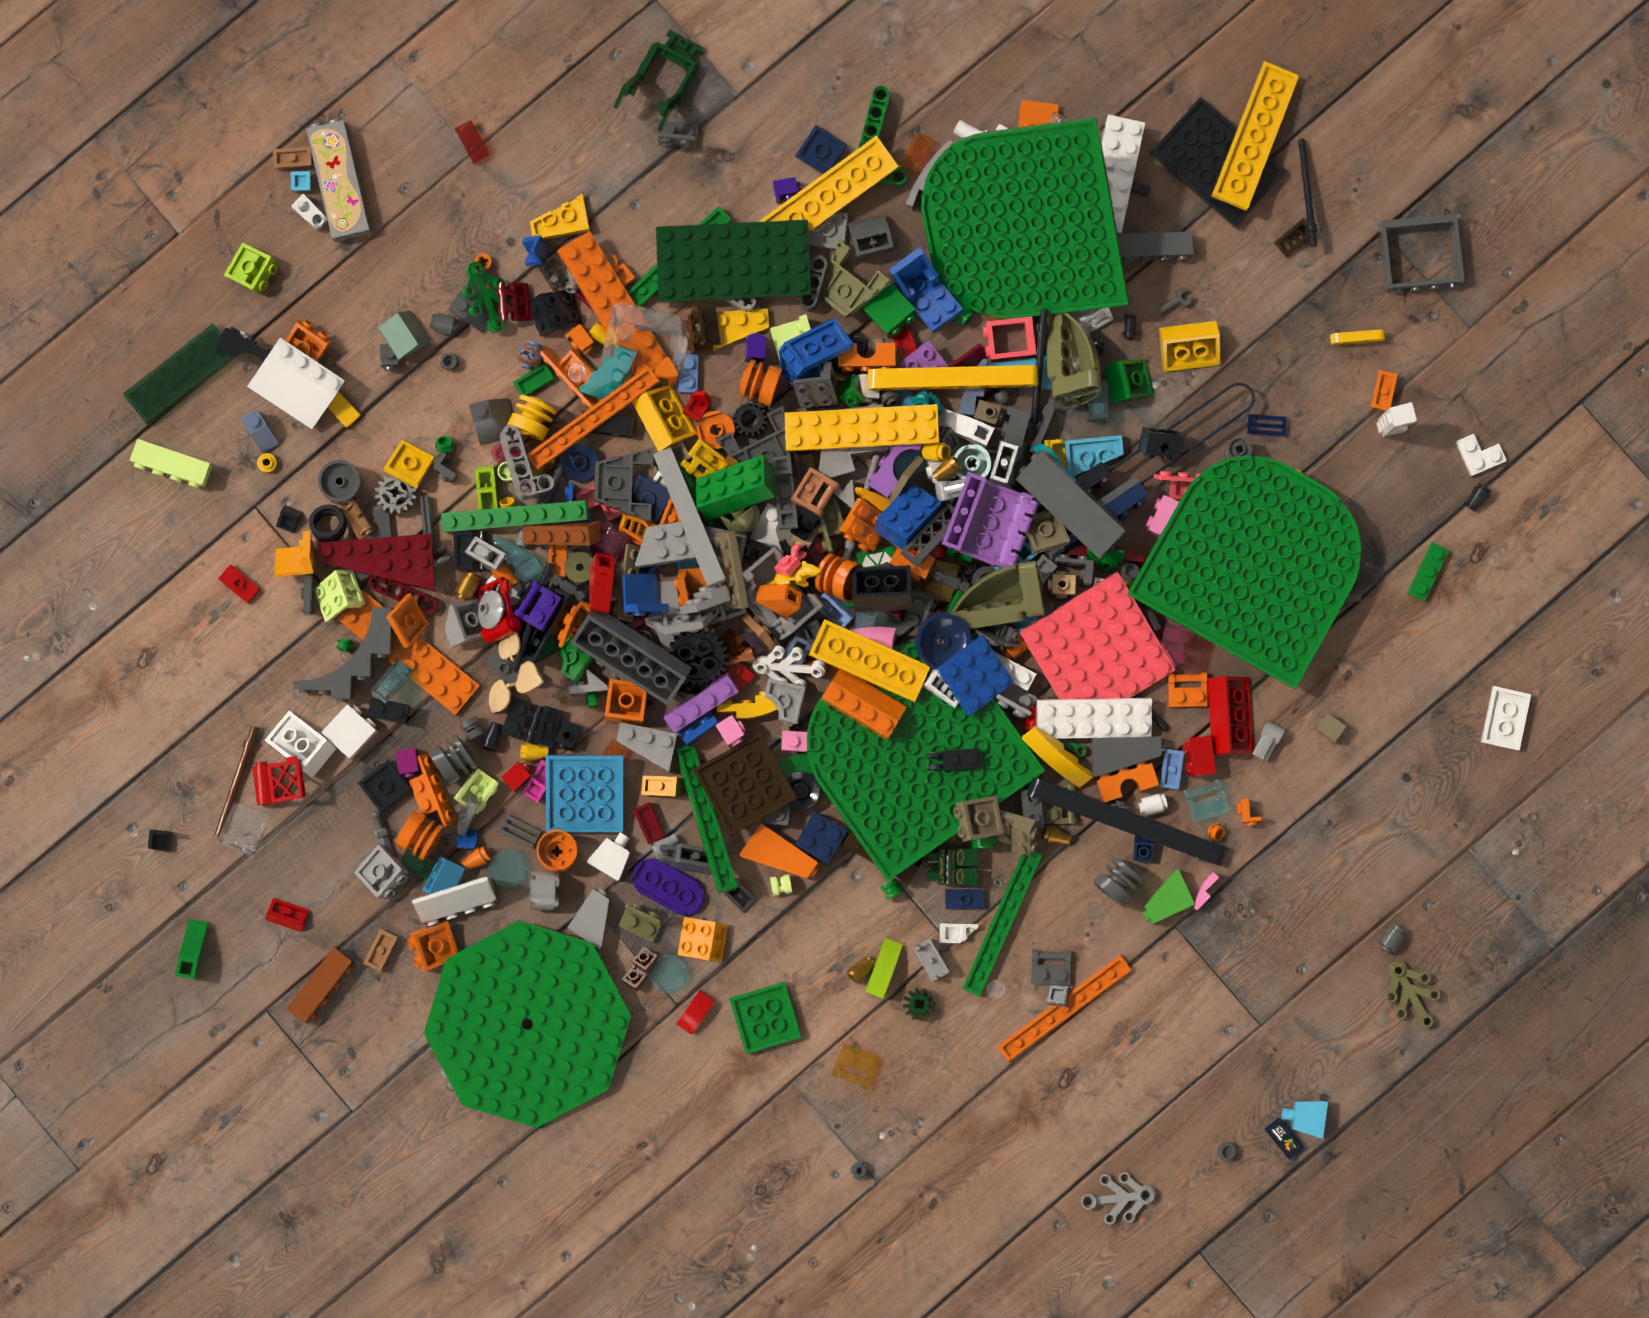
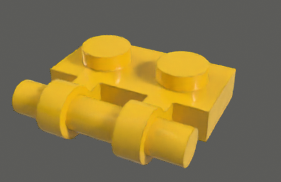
M698 439L688 453L693 460L689 463L684 459L680 463V466L685 469L686 473L692 474L696 478L724 469L728 465L724 461L725 458L700 439ZM699 464L706 468L703 473L697 469Z

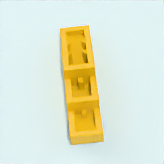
M1033 727L1022 736V739L1039 757L1080 788L1093 778L1090 770L1078 764L1076 756L1064 750L1062 742L1038 727Z

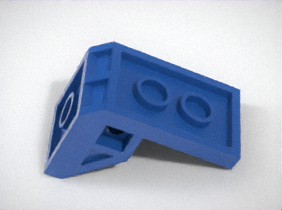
M920 247L889 269L896 288L916 309L917 315L933 334L964 312L963 308L941 283L939 275Z
M833 318L784 342L778 350L782 375L795 392L793 380L820 377L821 364L854 349V344L836 319Z

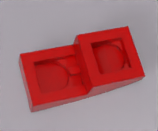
M699 990L676 1024L692 1035L715 1000Z

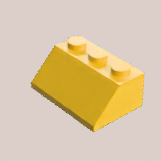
M1216 321L1159 328L1164 372L1220 365V333Z
M665 385L645 392L632 402L658 452L697 434L689 417L682 414L684 408L672 386Z

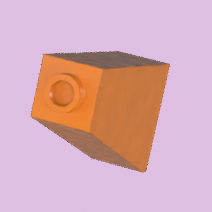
M763 824L759 825L739 854L742 858L806 879L809 876L813 878L819 869L816 866L818 864L817 861Z

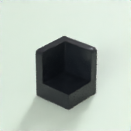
M828 617L817 619L802 627L809 644L814 643L824 619L828 621Z
M149 829L148 849L171 851L172 832Z

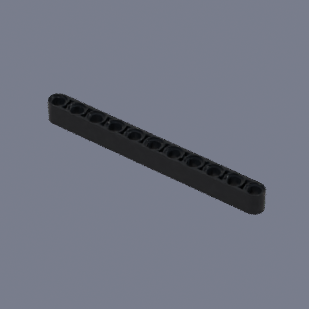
M1034 777L1026 795L1221 866L1227 849L1221 845Z

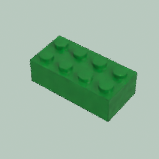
M764 454L696 478V509L707 521L775 497L774 466Z

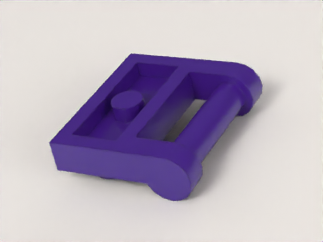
M533 581L531 584L532 588L519 609H516L513 614L543 632L563 598ZM538 591L541 592V597L529 616L525 614L526 610Z

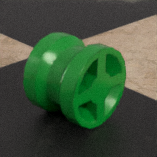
M897 878L880 886V889L885 892L887 900L903 892V889L897 884Z

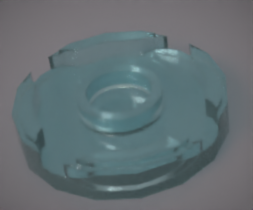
M502 850L492 857L489 864V873L497 885L504 888H513L525 879L527 863L519 852Z
M663 955L658 958L650 974V981L660 992H676L686 983L688 977L687 967L677 956Z

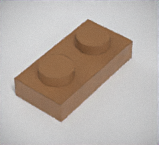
M311 147L272 149L274 169L312 167Z
M380 929L363 964L381 972L398 937Z

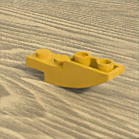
M759 692V695H755V703H752V700H740V703L733 704L732 700H725L717 705V713H736L737 720L758 718L773 713L778 709L771 700L764 697L765 692Z

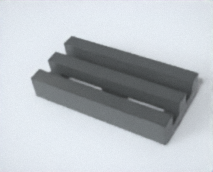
M506 815L498 832L530 848H534L542 831ZM511 820L535 832V837L508 824V821ZM505 827L532 839V843L505 831Z

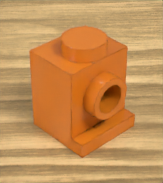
M580 324L565 334L567 341L572 340L570 344L576 351L580 350L582 354L587 355L593 350L594 341Z

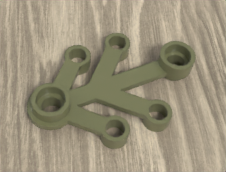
M1402 961L1392 962L1388 968V973L1392 979L1389 990L1385 994V1000L1390 1003L1397 1000L1395 992L1399 981L1403 987L1398 1008L1394 1012L1395 1017L1399 1020L1406 1018V1006L1408 999H1410L1419 1015V1026L1423 1029L1432 1028L1434 1018L1426 1013L1416 994L1428 997L1432 1001H1437L1440 998V992L1436 989L1429 990L1411 985L1407 979L1409 977L1419 980L1422 984H1427L1431 980L1430 974L1408 970L1406 964ZM1396 967L1401 968L1402 971L1400 974H1396ZM1424 974L1428 977V980L1426 982H1423L1421 980V977ZM1433 991L1437 993V997L1435 999L1431 997V993ZM1389 993L1394 994V999L1391 1001L1388 999ZM1399 1010H1402L1404 1012V1015L1401 1018L1397 1015V1012ZM1425 1018L1430 1019L1429 1025L1424 1024Z

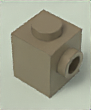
M979 399L973 419L995 427L996 422L1000 423L1003 412H1000L1001 406Z

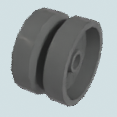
M335 460L324 465L318 477L320 491L334 504L344 505L351 499L356 500L362 491V476L355 466L347 461ZM340 479L343 481L341 485L337 482Z

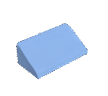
M824 593L819 598L823 605L819 611L836 625L845 628L857 615L850 607H846L841 599L835 598L834 595Z

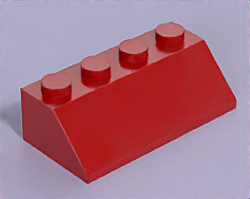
M1223 676L1208 678L1210 730L1214 755L1252 754L1254 742L1250 677Z

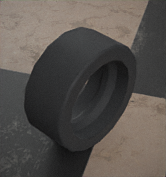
M327 504L319 506L311 513L309 527L317 540L320 542H331L339 540L345 534L347 521L341 509ZM326 515L336 516L339 524L333 531L324 533L318 530L317 523L322 517Z

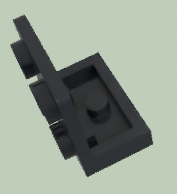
M560 290L542 293L530 300V309L534 314L536 329L539 331L540 337L547 336L558 329L576 327L582 324L573 293Z

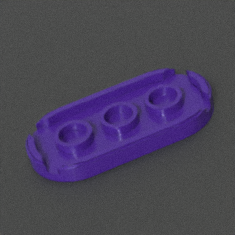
M654 858L645 859L639 862L633 870L632 881L636 890L676 914L683 916L692 915L702 907L704 890L700 883L677 869L671 868L668 864L660 863L658 859Z

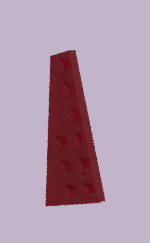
M431 533L317 543L319 563L436 591L433 538Z

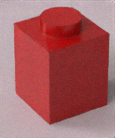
M517 762L501 778L516 792L530 779L531 775L529 773L532 770L525 763L520 764Z

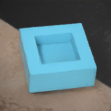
M291 172V191L311 192V172Z

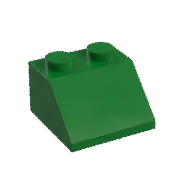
M1145 359L1122 360L1104 367L1113 404L1154 396Z

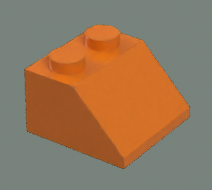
M610 679L604 721L643 726L647 692L630 681Z

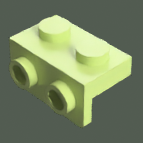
M476 768L454 799L465 806L470 793L476 794L479 805L475 814H478L485 808L488 798L497 791L499 782Z

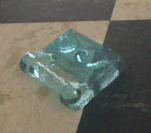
M1220 779L1199 788L1183 790L1193 823L1230 812ZM1217 790L1218 796L1193 803L1192 797Z

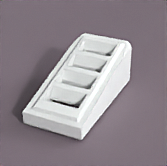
M932 669L922 686L955 708L958 705V701L955 697L952 700L950 699L952 695L950 690L946 695L943 694L948 688L945 682L940 690L937 689L943 679L937 670ZM937 677L938 679L936 680V682L933 685H931V683Z

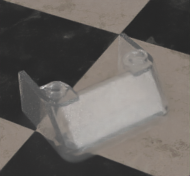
M616 303L611 309L602 357L613 359L617 340L628 341L632 338L635 328L670 336L669 348L674 352L672 363L677 373L682 374L688 347L684 318L677 314L632 304Z

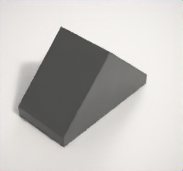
M735 878L738 888L723 893L744 913L757 899Z

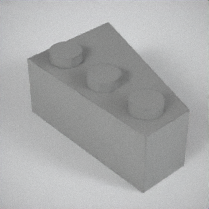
M620 722L617 743L670 773L678 735Z

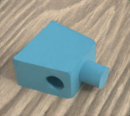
M1296 1101L1294 1102L1293 1109L1282 1108L1281 1119L1292 1121L1291 1129L1323 1138L1328 1102Z

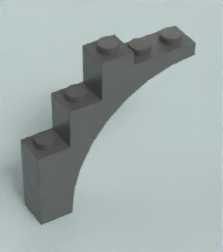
M372 607L371 621L366 636L355 654L340 668L323 677L294 681L293 689H299V693H311V690H318V694H330L331 690V698H337V702H348V699H353L355 676H357L356 680H368V676H374V654H376V657L388 658V654H393L394 630L386 618L394 608Z

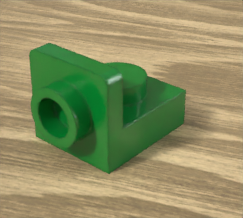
M852 374L840 382L838 398L850 408L865 400V396L858 391L859 377L856 374Z

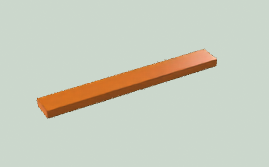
M647 366L527 454L528 461L537 472L655 386L660 380L654 375L652 369Z
M1119 955L1069 992L1067 1007L1050 1006L999 1044L997 1048L1007 1062L1011 1061L1132 971V969L1123 957Z

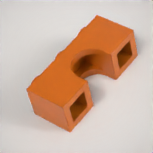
M853 343L854 349L837 356L838 369H842V372H853V369H861V372H868L870 369H891L896 366L895 343H876V352L870 358L861 357L857 352V343Z
M1144 761L1135 764V769L1129 770L1126 767L1117 770L1118 774L1111 776L1110 773L1099 776L1100 780H1097L1096 784L1102 802L1106 803L1121 798L1120 786L1124 780L1134 781L1139 792L1158 786L1159 783L1152 763L1147 764Z

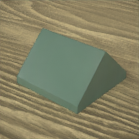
M410 310L396 313L378 328L398 361L430 343L427 335Z

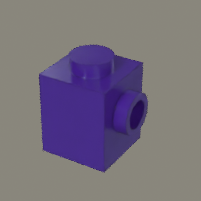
M760 333L747 335L745 339L744 362L750 363L751 359L756 360V363L764 362L766 358V336H762Z

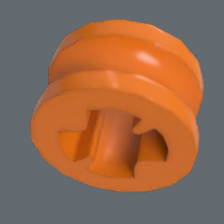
M484 253L477 255L475 258L476 262H481V258L489 260L484 270L485 272L490 270L492 267L490 256Z

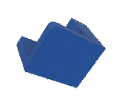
M542 236L524 237L522 243L528 252L524 264L526 266L542 264L548 252V247Z

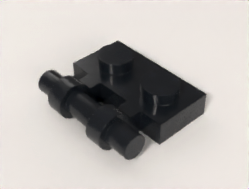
M453 531L454 570H473V563L475 562L479 563V570H487L481 562L465 553L473 540V531ZM480 531L479 539L488 543L486 531Z
M513 697L501 734L520 740L521 734L525 733L527 734L525 742L532 744L543 707L537 705L535 712L530 711L532 703ZM527 717H532L530 727H524Z

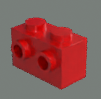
M1211 735L1184 739L1183 752L1187 755L1185 769L1189 773V777L1215 774L1216 767Z

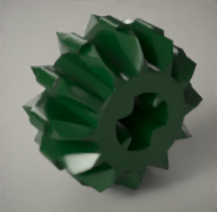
M915 988L916 995L912 991H908L912 998H903L905 1001H909V1004H904L903 1008L910 1007V1010L906 1011L905 1014L909 1015L913 1011L912 1019L915 1020L916 1015L919 1014V1020L922 1021V1013L927 1018L930 1017L927 1009L934 1012L935 1009L929 1007V1004H935V1000L928 1001L933 995L930 993L925 997L926 989H923L920 995L919 988ZM916 999L924 1001L922 1009L914 1007Z

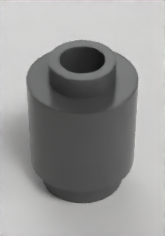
M441 313L432 315L430 329L451 336L453 332L457 333L459 322L456 321V317Z
M1393 924L1392 927L1387 929L1379 942L1381 950L1388 954H1391V952L1396 953L1405 939L1404 935L1406 932Z

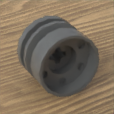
M456 734L452 736L456 743L452 746L448 739L445 740L448 748L446 751L438 745L428 752L449 785L460 779L458 769L461 768L466 774L469 773L465 766L469 763L473 770L477 768L474 755L466 743Z
M1113 857L1110 861L1116 868L1114 869L1107 864L1105 867L1111 874L1107 876L1104 873H1100L1093 881V884L1117 904L1125 907L1132 898L1127 892L1128 888L1137 892L1139 889L1133 882L1142 886L1145 881L1129 864Z

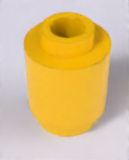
M939 442V444H924L921 452L925 460L942 462L946 457H950L951 449L945 443Z

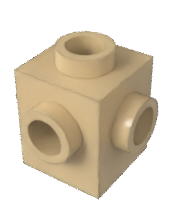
M1057 571L1056 574L1052 575L1051 579H1048V590L1051 591V595L1055 596V599H1067V596L1075 595L1076 575H1068V572ZM1059 583H1063L1064 588H1061Z

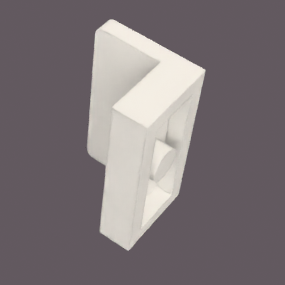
M1109 307L1068 312V314L1084 326L1088 333L1113 320Z

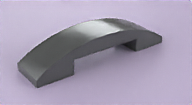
M790 455L771 457L775 474V497L779 530L798 528L796 504L790 501L794 495Z

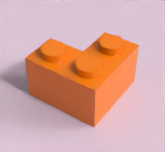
M897 547L889 564L891 566L910 565L912 581L916 583L918 581L923 582L936 558L929 556L917 568L900 554L902 549ZM912 548L908 550L913 557L919 553V551H915Z

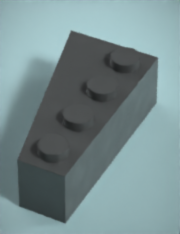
M1008 407L992 470L1001 441L1025 448L1027 440L1024 437L1025 433L1030 431L1032 422L1029 421L1031 413ZM989 477L990 482L996 483L1009 489H1011V487L1015 488V485L1007 484L998 480L991 479Z

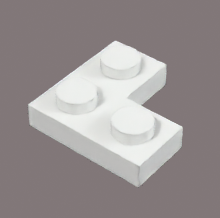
M1474 434L1455 442L1470 476H1474L1507 461L1499 444L1481 451Z

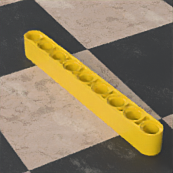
M1035 365L868 370V390L1038 386V366Z

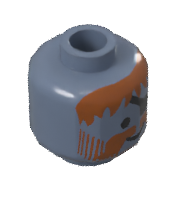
M529 340L521 345L517 355V360L522 363L521 367L532 370V367L538 368L541 365L543 358L540 355V352L543 350L542 345Z

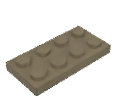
M735 531L712 533V545L715 548L717 560L726 581L719 584L720 586L727 585L730 590L731 600L723 602L725 609L747 608L748 602Z

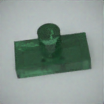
M405 851L400 862L409 872L428 880L436 863L427 858L422 861L419 859V854L413 856V851Z

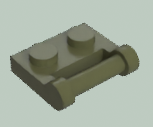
M1076 785L1059 786L1073 792L1077 791ZM1042 801L1044 825L1077 824L1075 813L1068 811V818H1062V808Z

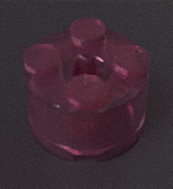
M605 521L604 524H600L602 540L593 544L596 547L594 551L614 556L616 563H620L624 558L626 544H631V537L623 531L619 533L614 530L615 527Z

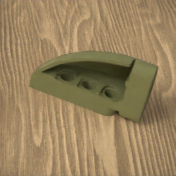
M1067 312L1048 314L1047 373L1052 381V400L1069 408L1084 405L1096 398L1101 391L1100 361L1094 341L1084 326Z
M1029 561L1012 564L985 575L961 596L950 614L962 619L969 629L1022 621L1025 619L1024 613L1027 614V617L1045 615L1046 602L1037 562Z

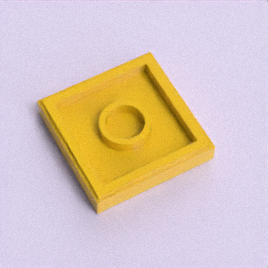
M401 440L383 471L417 489L432 466L435 457Z

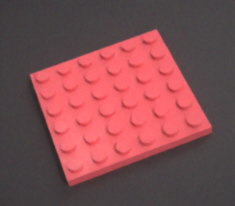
M1118 572L1019 631L1058 699L1131 698L1175 671L1174 666L1134 598L1127 595L1129 590Z

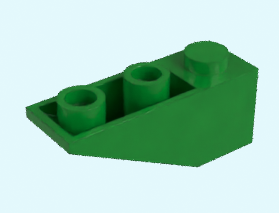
M189 919L178 957L176 977L198 979L208 922Z

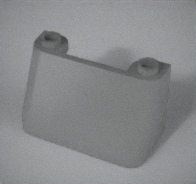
M774 546L742 573L748 607L761 623L768 628L772 636L777 640H782L793 633L822 608L823 605L817 595L811 593L805 595L798 585L797 590L802 593L801 605L788 618L755 602L758 586L774 580L777 573L774 567L784 557L782 552Z

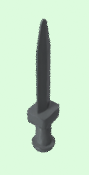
M373 811L370 817L373 818L377 829L375 837L379 839L380 845H383L395 858L388 838L389 830L383 826L380 817L382 814L379 811Z

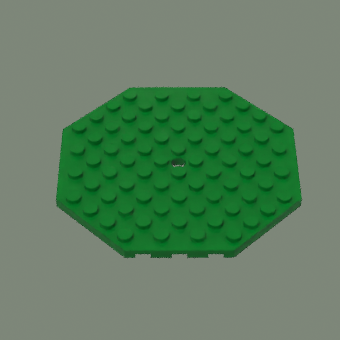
M518 920L445 960L424 1035L462 1106L538 1128L609 1090L632 1014L622 999L593 942ZM524 1019H530L533 1022L531 1029L523 1027L522 1022Z

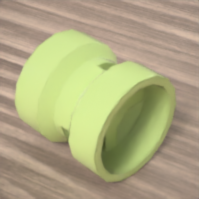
M503 462L498 467V475L503 482L511 483L512 479L507 462Z
M789 874L783 875L780 878L776 876L770 877L773 896L783 892L786 894L792 893Z

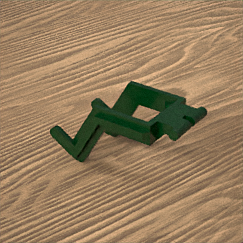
M670 29L666 35L669 39L665 45L659 42L651 45L636 74L623 84L614 104V108L618 109L624 96L627 97L629 94L635 95L637 87L642 82L654 58L662 56L684 68L686 76L677 92L666 102L660 101L657 109L661 111L660 116L663 117L657 129L659 132L663 130L670 113L683 100L699 71L697 62L693 61L692 58L696 52L700 54L703 49L702 46L689 39L683 45L684 37Z

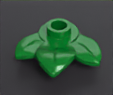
M1112 547L1099 559L1087 548V557H1090V560L1094 561L1100 570L1109 572L1116 568L1117 563L1123 561L1125 549L1115 550Z

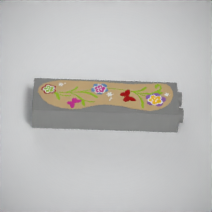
M333 119L324 125L321 123L312 124L311 128L306 130L333 241L336 242L370 234L369 222L344 120Z

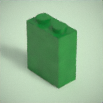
M892 283L860 308L888 339L892 336H897L901 332V328L906 324H911L917 315L916 309Z

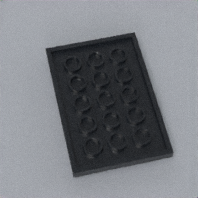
M1200 96L1154 147L1150 154L1231 226L1236 228L1286 171L1268 156L1247 211L1212 197L1237 128Z

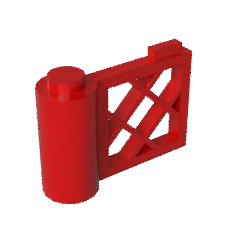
M500 577L476 590L480 603L484 596L483 591H496L498 584H500L501 588L500 595L503 598L506 612L503 613L501 621L495 628L486 629L483 627L481 630L482 638L489 644L512 635L521 628L519 618L513 614L508 592L510 587L505 577Z
M297 756L286 757L285 762L267 765V762H258L255 767H252L257 806L306 798L302 761ZM293 764H295L296 773L294 776L289 772ZM277 767L282 771L279 779L275 776V768ZM285 776L291 779L288 787L282 783ZM294 784L298 786V795L291 791ZM279 787L285 791L281 798H278L277 790Z

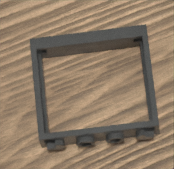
M1457 214L1385 220L1379 223L1386 292L1392 291V294H1398L1408 289L1411 292L1422 291V288L1438 290L1441 289V286L1458 288L1465 281ZM1449 225L1455 278L1393 284L1387 231Z

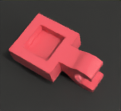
M793 545L791 555H786L780 559L779 563L774 567L778 574L790 576L802 564L800 560L804 559L807 555L803 551L799 553L802 545Z

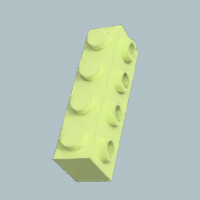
M139 439L136 441L130 461L134 463V467L145 470L146 467L152 469L153 474L159 476L167 474L170 475L171 480L180 483L181 480L189 482V486L198 489L199 486H206L212 469V465L208 462Z

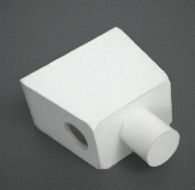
M622 833L618 834L614 842L606 838L587 860V863L619 881L631 853L624 849L630 838Z

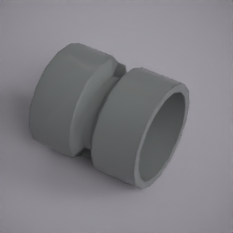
M1244 437L1232 439L1225 448V458L1251 455V443Z

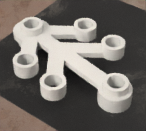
M775 646L767 657L759 656L756 658L757 661L753 662V668L759 674H767L771 679L788 682L786 678L780 677L775 672L780 671L794 684H800L805 687L807 686L806 681L800 679L793 672L810 673L813 677L819 678L825 674L827 669L826 664L820 660L814 661L811 666L791 664L795 660H800L803 656V650L799 647L793 648L792 652L780 663H773V661L783 657L785 650L782 646Z

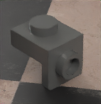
M444 452L442 455L438 454L433 461V469L439 473V478L445 482L450 480L454 483L458 476L443 466L448 455Z

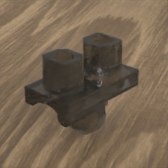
M554 257L551 260L544 258L543 263L538 265L542 275L555 293L559 287H564L569 281L566 273Z

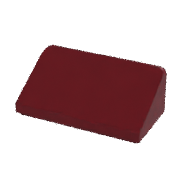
M982 344L974 346L952 362L949 367L977 366L983 359L987 358Z

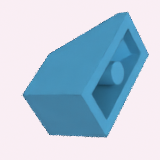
M439 856L422 891L433 894L457 886L458 882L463 879L465 868Z

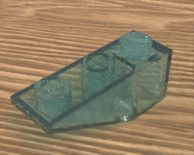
M496 534L492 535L495 539L492 541L497 549H502L507 556L504 560L509 567L513 565L516 570L514 575L519 582L524 581L526 584L527 581L534 580L544 572L532 553Z

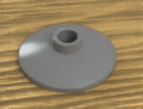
M497 591L485 593L478 607L480 624L486 629H492L499 624L504 612L503 598Z

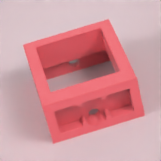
M1032 317L986 322V327H983V337L987 338L988 346H985L986 357L990 358V362L1036 356ZM1024 324L1027 351L995 354L992 327Z

